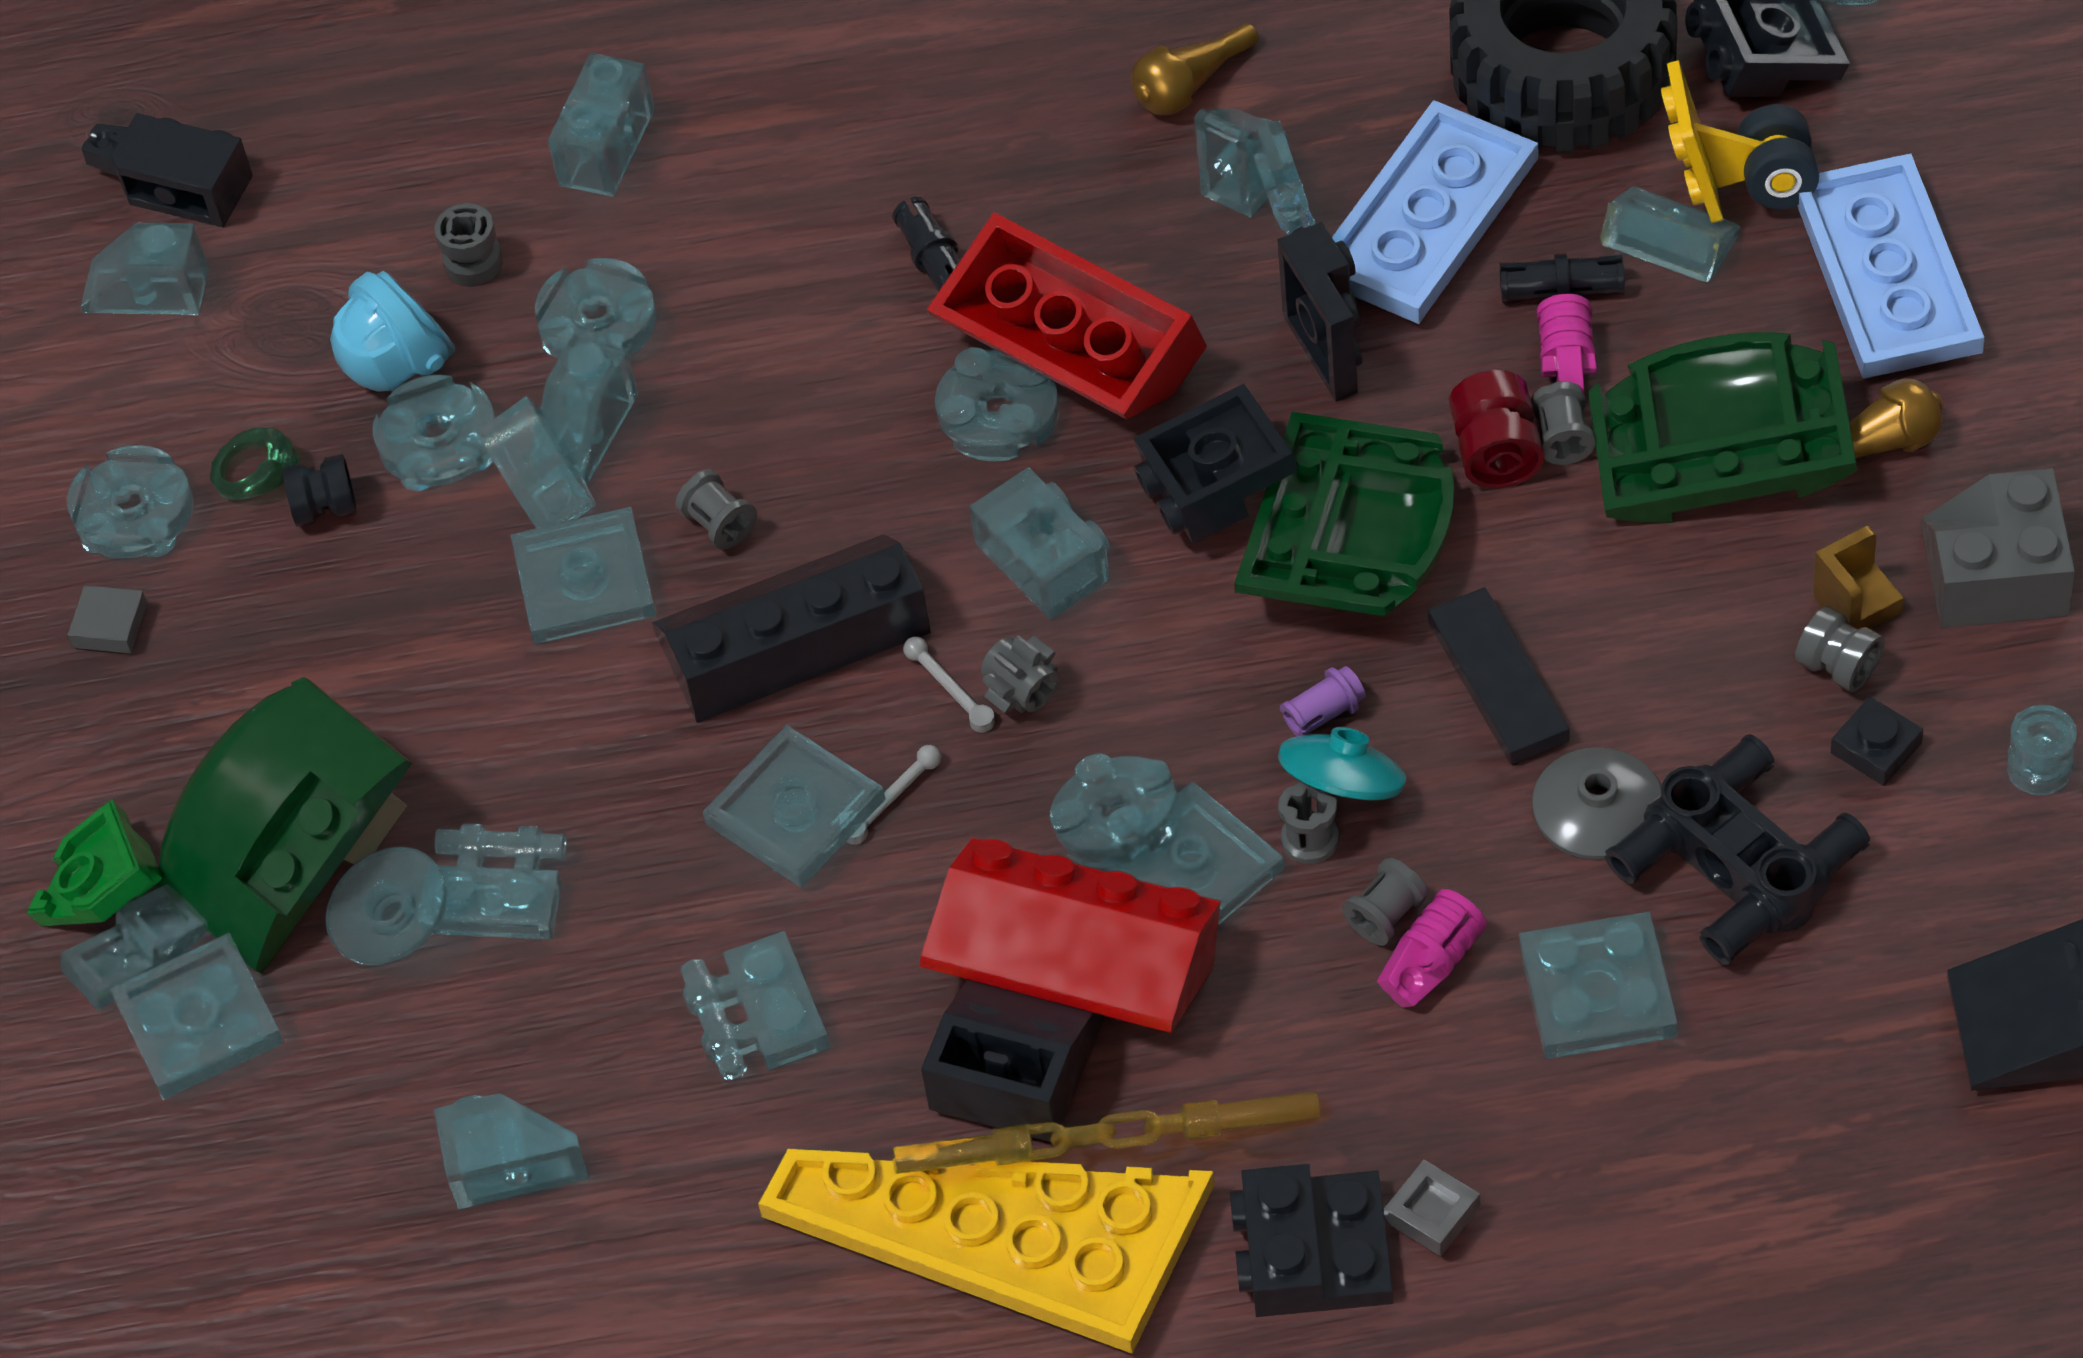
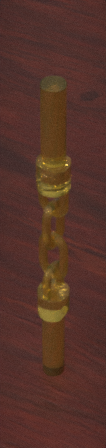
M1315 1091L1218 1104L1217 1100L1181 1104L1180 1113L1158 1116L1150 1110H1136L1107 1115L1098 1124L1064 1128L1056 1122L1024 1124L992 1129V1134L897 1146L892 1147V1158L895 1174L995 1161L997 1166L1054 1158L1065 1153L1069 1147L1102 1143L1111 1149L1149 1145L1155 1143L1161 1135L1183 1132L1186 1140L1219 1136L1220 1132L1224 1130L1319 1118L1320 1109ZM1147 1120L1143 1125L1147 1135L1113 1139L1117 1130L1112 1124ZM1054 1132L1050 1137V1141L1055 1147L1033 1150L1031 1135Z

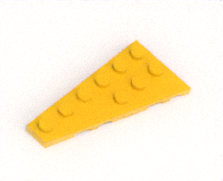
M788 1149L758 1205L761 1217L1132 1354L1210 1196L1215 1181L1213 1171L1189 1170V1176L1153 1175L1152 1168L1126 1167L1125 1173L1085 1171L1081 1164L975 1159V1165L940 1163L939 1157L913 1155L912 1162L873 1160L869 1153Z

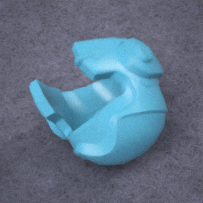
M367 271L349 286V301L333 319L330 341L335 361L342 371L359 386L377 392H394L416 374L421 376L432 374L439 370L444 362L455 352V345L438 323L396 279L385 271H381L378 274Z

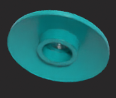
M1336 727L1332 729L1331 735L1311 734L1292 737L1285 740L1279 749V763L1290 775L1311 787L1334 795L1361 800H1383L1399 795L1406 783V775L1403 769L1387 755L1368 745L1369 737L1355 729Z

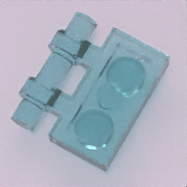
M1280 120L1257 127L1264 151L1253 155L1264 188L1268 189L1277 186L1266 193L1278 227L1289 235L1300 227L1314 225L1315 221Z
M462 824L460 830L437 829L435 835L436 854L459 856L457 866L431 865L420 919L425 934L552 939L562 883L558 871L539 870L541 859L563 860L565 858L567 848L566 835L542 833L541 827L519 826L517 832L486 831L484 824ZM484 857L516 858L514 868L510 869L483 867Z
M785 930L723 952L725 964L729 972L725 976L719 978L710 976L704 960L701 959L690 960L681 967L680 972L686 985L682 991L683 998L689 1012L698 1015L704 1031L701 1037V1044L708 1060L716 1062L723 1079L731 1080L743 1075L747 1067L742 1056L756 1050H760L767 1070H771L830 1048L826 1030ZM741 1002L748 1021L738 1025L729 1023L724 1008Z

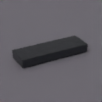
M1486 587L1428 609V623L1511 765L1570 742L1569 727Z

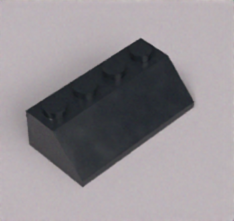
M885 534L652 622L656 636L696 723L904 644L911 637H922L931 633L924 589L901 543Z

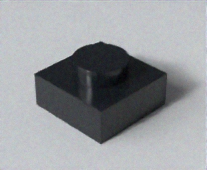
M1869 696L1833 736L1830 753L1885 786L1922 744L1923 728Z

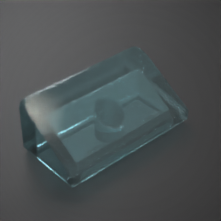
M1633 186L1609 203L1600 241L1606 247L1696 280L1708 282L1717 273L1738 238L1741 227L1725 219L1711 223L1706 212Z

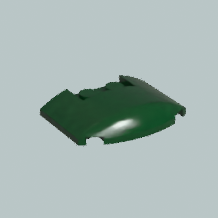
M1750 332L1714 336L1666 348L1627 365L1630 376L1624 378L1604 395L1600 382L1596 384L1588 393L1606 517L1626 521L1670 523L1673 522V512L1796 489L1799 499L1822 490L1857 471L1836 344L1822 339L1823 352L1801 345L1791 344L1792 341L1789 333Z
M1292 412L1283 440L1292 451L1299 471L1266 488L1234 583L1235 593L1386 616L1396 606L1407 600L1424 582L1443 551L1449 535L1453 517L1454 481L1451 466L1445 467L1438 453L1443 452V442L1437 433Z
M305 677L291 682V686L262 699L236 720L213 744L184 786L168 821L161 844L159 871L163 879L155 886L254 971L263 973L412 765L411 761Z

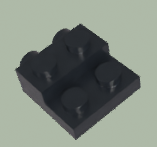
M1694 0L1687 8L1685 16L1687 33L1692 38H1701L1707 51L1705 57L1706 73L1711 80L1721 81L1729 97H1780L1789 80L1841 81L1850 65L1819 0Z
M1321 221L1311 226L1300 227L1291 234L1277 239L1282 311L1284 319L1336 402L1358 393L1356 367L1362 365V355L1355 339L1354 329L1360 327V317L1357 302L1350 287V276L1355 275L1356 268L1347 245L1342 240L1335 243Z
M1241 384L1133 438L1142 460L1141 463L1133 466L1143 491L1149 499L1158 495L1162 496L1163 499L1157 501V506L1172 535H1175L1184 530L1193 544L1248 517L1243 498L1299 471L1292 451L1245 384Z
M1310 1164L1241 1170L1243 1190L1230 1191L1233 1231H1247L1249 1250L1235 1251L1239 1293L1253 1291L1256 1317L1393 1304L1379 1170L1311 1177Z

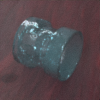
M2034 705L2025 708L2015 716L2010 729V748L2008 749L2006 764L2007 774L2016 787L2032 795H2048L2058 792L2067 785L2072 775L2073 753L2077 740V727L2072 717L2062 709L2051 705Z

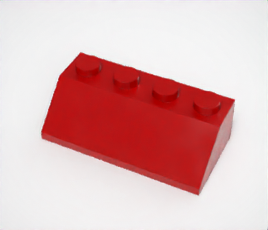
M993 212L927 308L931 316L1126 420L1174 396L1207 347L1191 314Z
M972 837L949 867L921 953L920 967L1172 1033L1213 969L1221 901L1199 896L1195 891L1185 887L1168 888L1137 880L1126 872H1105L1074 864L1064 856H1043L1012 848L1008 843L1001 840H981Z

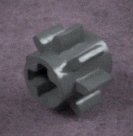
M1019 635L1015 639L1012 637L1001 639L987 652L981 665V673L984 676L982 682L989 687L984 697L1006 715L1013 708L1021 714L1025 710L1028 712L1038 711L1051 700L1059 685L1060 678L1056 673L1058 667L1051 662L1056 652L1035 635L1031 636L1027 641Z

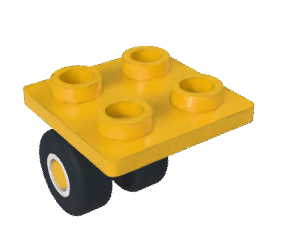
M1679 60L1667 63L1671 85L1661 88V93L1670 123L1678 121V123L1668 125L1670 138L1678 161L1683 160L1686 168L1692 167L1691 169L1684 170L1692 203L1694 206L1702 203L1705 204L1711 223L1723 220L1717 188L1745 180L1748 193L1752 199L1770 209L1795 207L1799 205V193L1812 192L1813 194L1819 183V170L1816 157L1811 150L1812 139L1809 125L1802 113L1786 105L1773 104L1763 106L1744 118L1737 134L1702 125Z

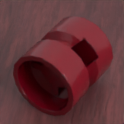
M1489 370L1467 377L1453 388L1448 398L1456 435L1459 437V450L1465 476L1473 484L1484 488L1498 489L1515 486L1530 479L1540 470L1544 462L1543 448L1537 424L1532 423L1534 413L1527 383L1520 375L1507 370Z

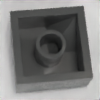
M2053 468L1988 474L1922 517L1921 529L1940 628L2069 616L2075 570Z

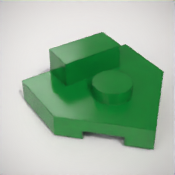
M113 800L108 801L63 837L53 857V861L58 865L57 871L47 891L37 890L28 908L27 915L40 926L104 922L135 896L140 898L163 879L149 843L133 830L127 813Z

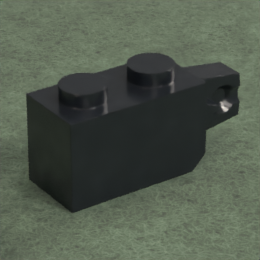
M136 113L128 127L96 124L81 148L86 164L118 176L129 205L224 228L253 177L240 137H235L222 130L210 131L181 124L172 118L164 117L160 119Z

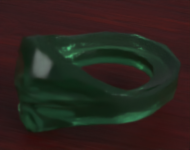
M252 428L239 433L219 450L212 461L210 481L222 498L232 501L262 495L284 484L282 468L302 463L291 440L276 428ZM251 446L268 447L267 459L259 464L254 473L238 482L226 481L225 470L230 460L237 453Z

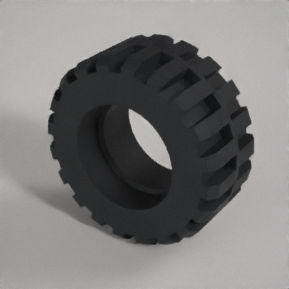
M1451 0L1449 8L1450 65L1454 89L1459 100L1467 105V112L1471 116L1537 142L1538 151L1541 150L1542 146L1556 147L1557 153H1573L1574 147L1588 145L1590 150L1606 146L1609 143L1610 137L1617 135L1621 140L1639 128V119L1647 122L1661 108V101L1663 100L1661 88L1671 85L1667 63L1676 61L1677 54L1676 0ZM1553 26L1581 27L1607 38L1591 48L1569 53L1542 51L1520 41L1521 38L1534 31Z

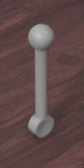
M921 637L909 638L903 647L906 657L911 661H919L969 714L970 726L974 731L979 733L990 731L995 724L992 708L987 705H977L928 653V645Z
M931 744L922 746L917 752V760L860 817L853 816L844 820L841 825L844 840L851 845L864 842L869 833L867 827L925 769H934L940 764L941 751Z

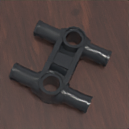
M1751 734L1745 735L1741 742L1711 766L1705 764L1696 767H1680L1670 772L1663 780L1661 795L1647 805L1643 816L1644 821L1616 845L1609 847L1605 851L1607 854L1605 859L1609 867L1621 880L1628 884L1635 883L1639 876L1668 852L1678 853L1736 902L1734 906L1715 922L1700 931V941L1703 947L1716 961L1723 965H1729L1734 961V958L1764 932L1791 931L1804 926L1813 915L1814 903L1829 891L1833 881L1832 875L1860 851L1870 846L1868 843L1870 836L1865 827L1854 816L1845 812L1838 815L1832 824L1808 844H1799L1743 798L1740 793L1762 774L1774 768L1772 763L1775 762L1769 748L1759 738ZM1683 807H1695V808H1698L1699 810L1688 811V810H1683V809H1681V808H1683ZM1788 886L1795 890L1783 891L1776 889V887Z

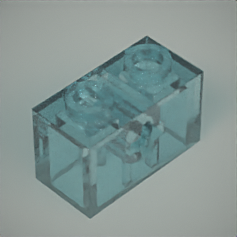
M594 53L589 54L548 138L559 186L614 197L655 110L644 63Z
M1029 467L969 506L975 544L1050 620L1110 580L1107 552L1110 551V545L1103 531L1092 520L1084 522L1071 509L1066 495L1059 486L1053 482L1045 484Z

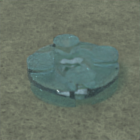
M611 258L585 260L587 268L575 270L568 274L567 267L554 273L541 287L534 306L542 346L546 352L566 363L581 367L598 366L601 370L609 372L625 367L629 363L631 355L640 350L649 340L657 322L653 293L647 286L646 278L634 266ZM599 306H606L607 314L600 318L588 319L583 314L585 311L595 312Z
M976 347L960 352L955 358L954 366L940 380L935 394V409L941 431H944L952 439V446L960 453L983 461H1005L1020 456L1019 448L1025 447L1035 440L1037 441V446H1039L1054 430L1059 415L1057 388L1054 381L995 349L985 351ZM994 398H1005L1007 401L1012 402L1011 405L1002 404L998 412H990L987 408V401Z
M428 375L406 382L396 388L386 398L389 406L382 412L380 420L376 414L373 422V438L381 462L391 474L401 479L404 487L411 491L419 492L427 490L431 486L447 485L459 481L474 472L482 471L492 464L495 457L493 447L497 439L498 429L491 402L480 387L471 382V389L465 385L454 384L452 376ZM438 423L441 429H448L440 436L425 437L428 435L427 427L432 424Z
M124 446L106 452L108 461L98 464L93 470L87 464L77 473L68 490L67 510L84 549L91 553H99L113 558H134L143 555L160 557L174 548L176 536L184 529L190 519L193 509V493L183 469L174 464L173 458L163 450L150 446ZM132 494H139L141 503L133 508L121 509V507L116 506L117 503L128 502Z
M1095 753L1086 756L1078 762L1075 767V776L1070 778L1056 794L1049 818L1057 839L1063 844L1070 858L1085 866L1110 868L1132 862L1128 853L1139 850L1146 844H1148L1151 852L1161 847L1178 827L1182 816V806L1172 775L1165 762L1138 756L1110 758L1106 754ZM1121 807L1119 809H1116L1109 816H1105L1109 811Z

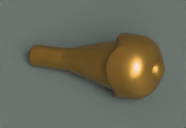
M1245 23L1216 40L1175 49H1169L1168 46L1160 45L1150 50L1136 61L1131 73V83L1135 97L1146 110L1153 114L1171 115L1181 111L1192 104L1193 99L1191 96L1226 60L1257 44L1258 32L1256 28Z
M1904 378L1880 389L1881 396L1850 422L1855 458L1900 448L1907 452H1914L1932 442L1940 432L1943 420L1941 414L1943 402L1941 397L1935 391H1930L1926 384L1916 379Z

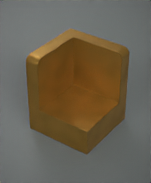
M1865 526L1816 551L1814 599L1822 608L1830 606L1847 617L1848 624L1856 629L1864 627L1872 629L1901 614L1903 610L1904 598L1875 564L1877 536L1869 526Z

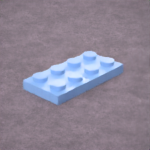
M1433 100L1332 237L1335 243L1342 240L1353 257L1356 273L1350 276V287L1354 296L1419 324L1538 160V143Z
M1911 153L1819 173L1818 186L1813 194L1812 192L1799 193L1798 210L1863 379L1983 353L1984 335Z

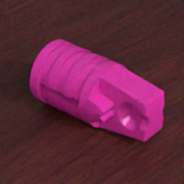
M1554 295L1543 300L1536 310L1540 333L1542 377H1556L1557 382L1563 381L1578 384L1584 393L1583 375L1597 374L1596 350L1593 345L1591 320L1592 306L1586 298L1579 295Z
M1441 889L1433 898V902L1428 904L1423 910L1422 916L1415 920L1411 925V929L1400 939L1377 979L1378 984L1402 1008L1415 1006L1451 973L1454 965L1458 964L1465 955V951L1469 950L1475 943L1476 937H1479L1486 929L1487 922L1484 915L1470 900L1461 894L1449 889Z

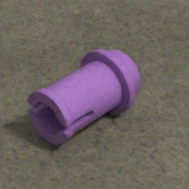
M1344 666L1339 670L1333 667L1325 671L1324 680L1292 700L1280 705V711L1284 714L1283 718L1295 736L1309 735V733L1346 711L1353 714L1359 710L1358 703L1366 698V694L1360 680L1349 667Z

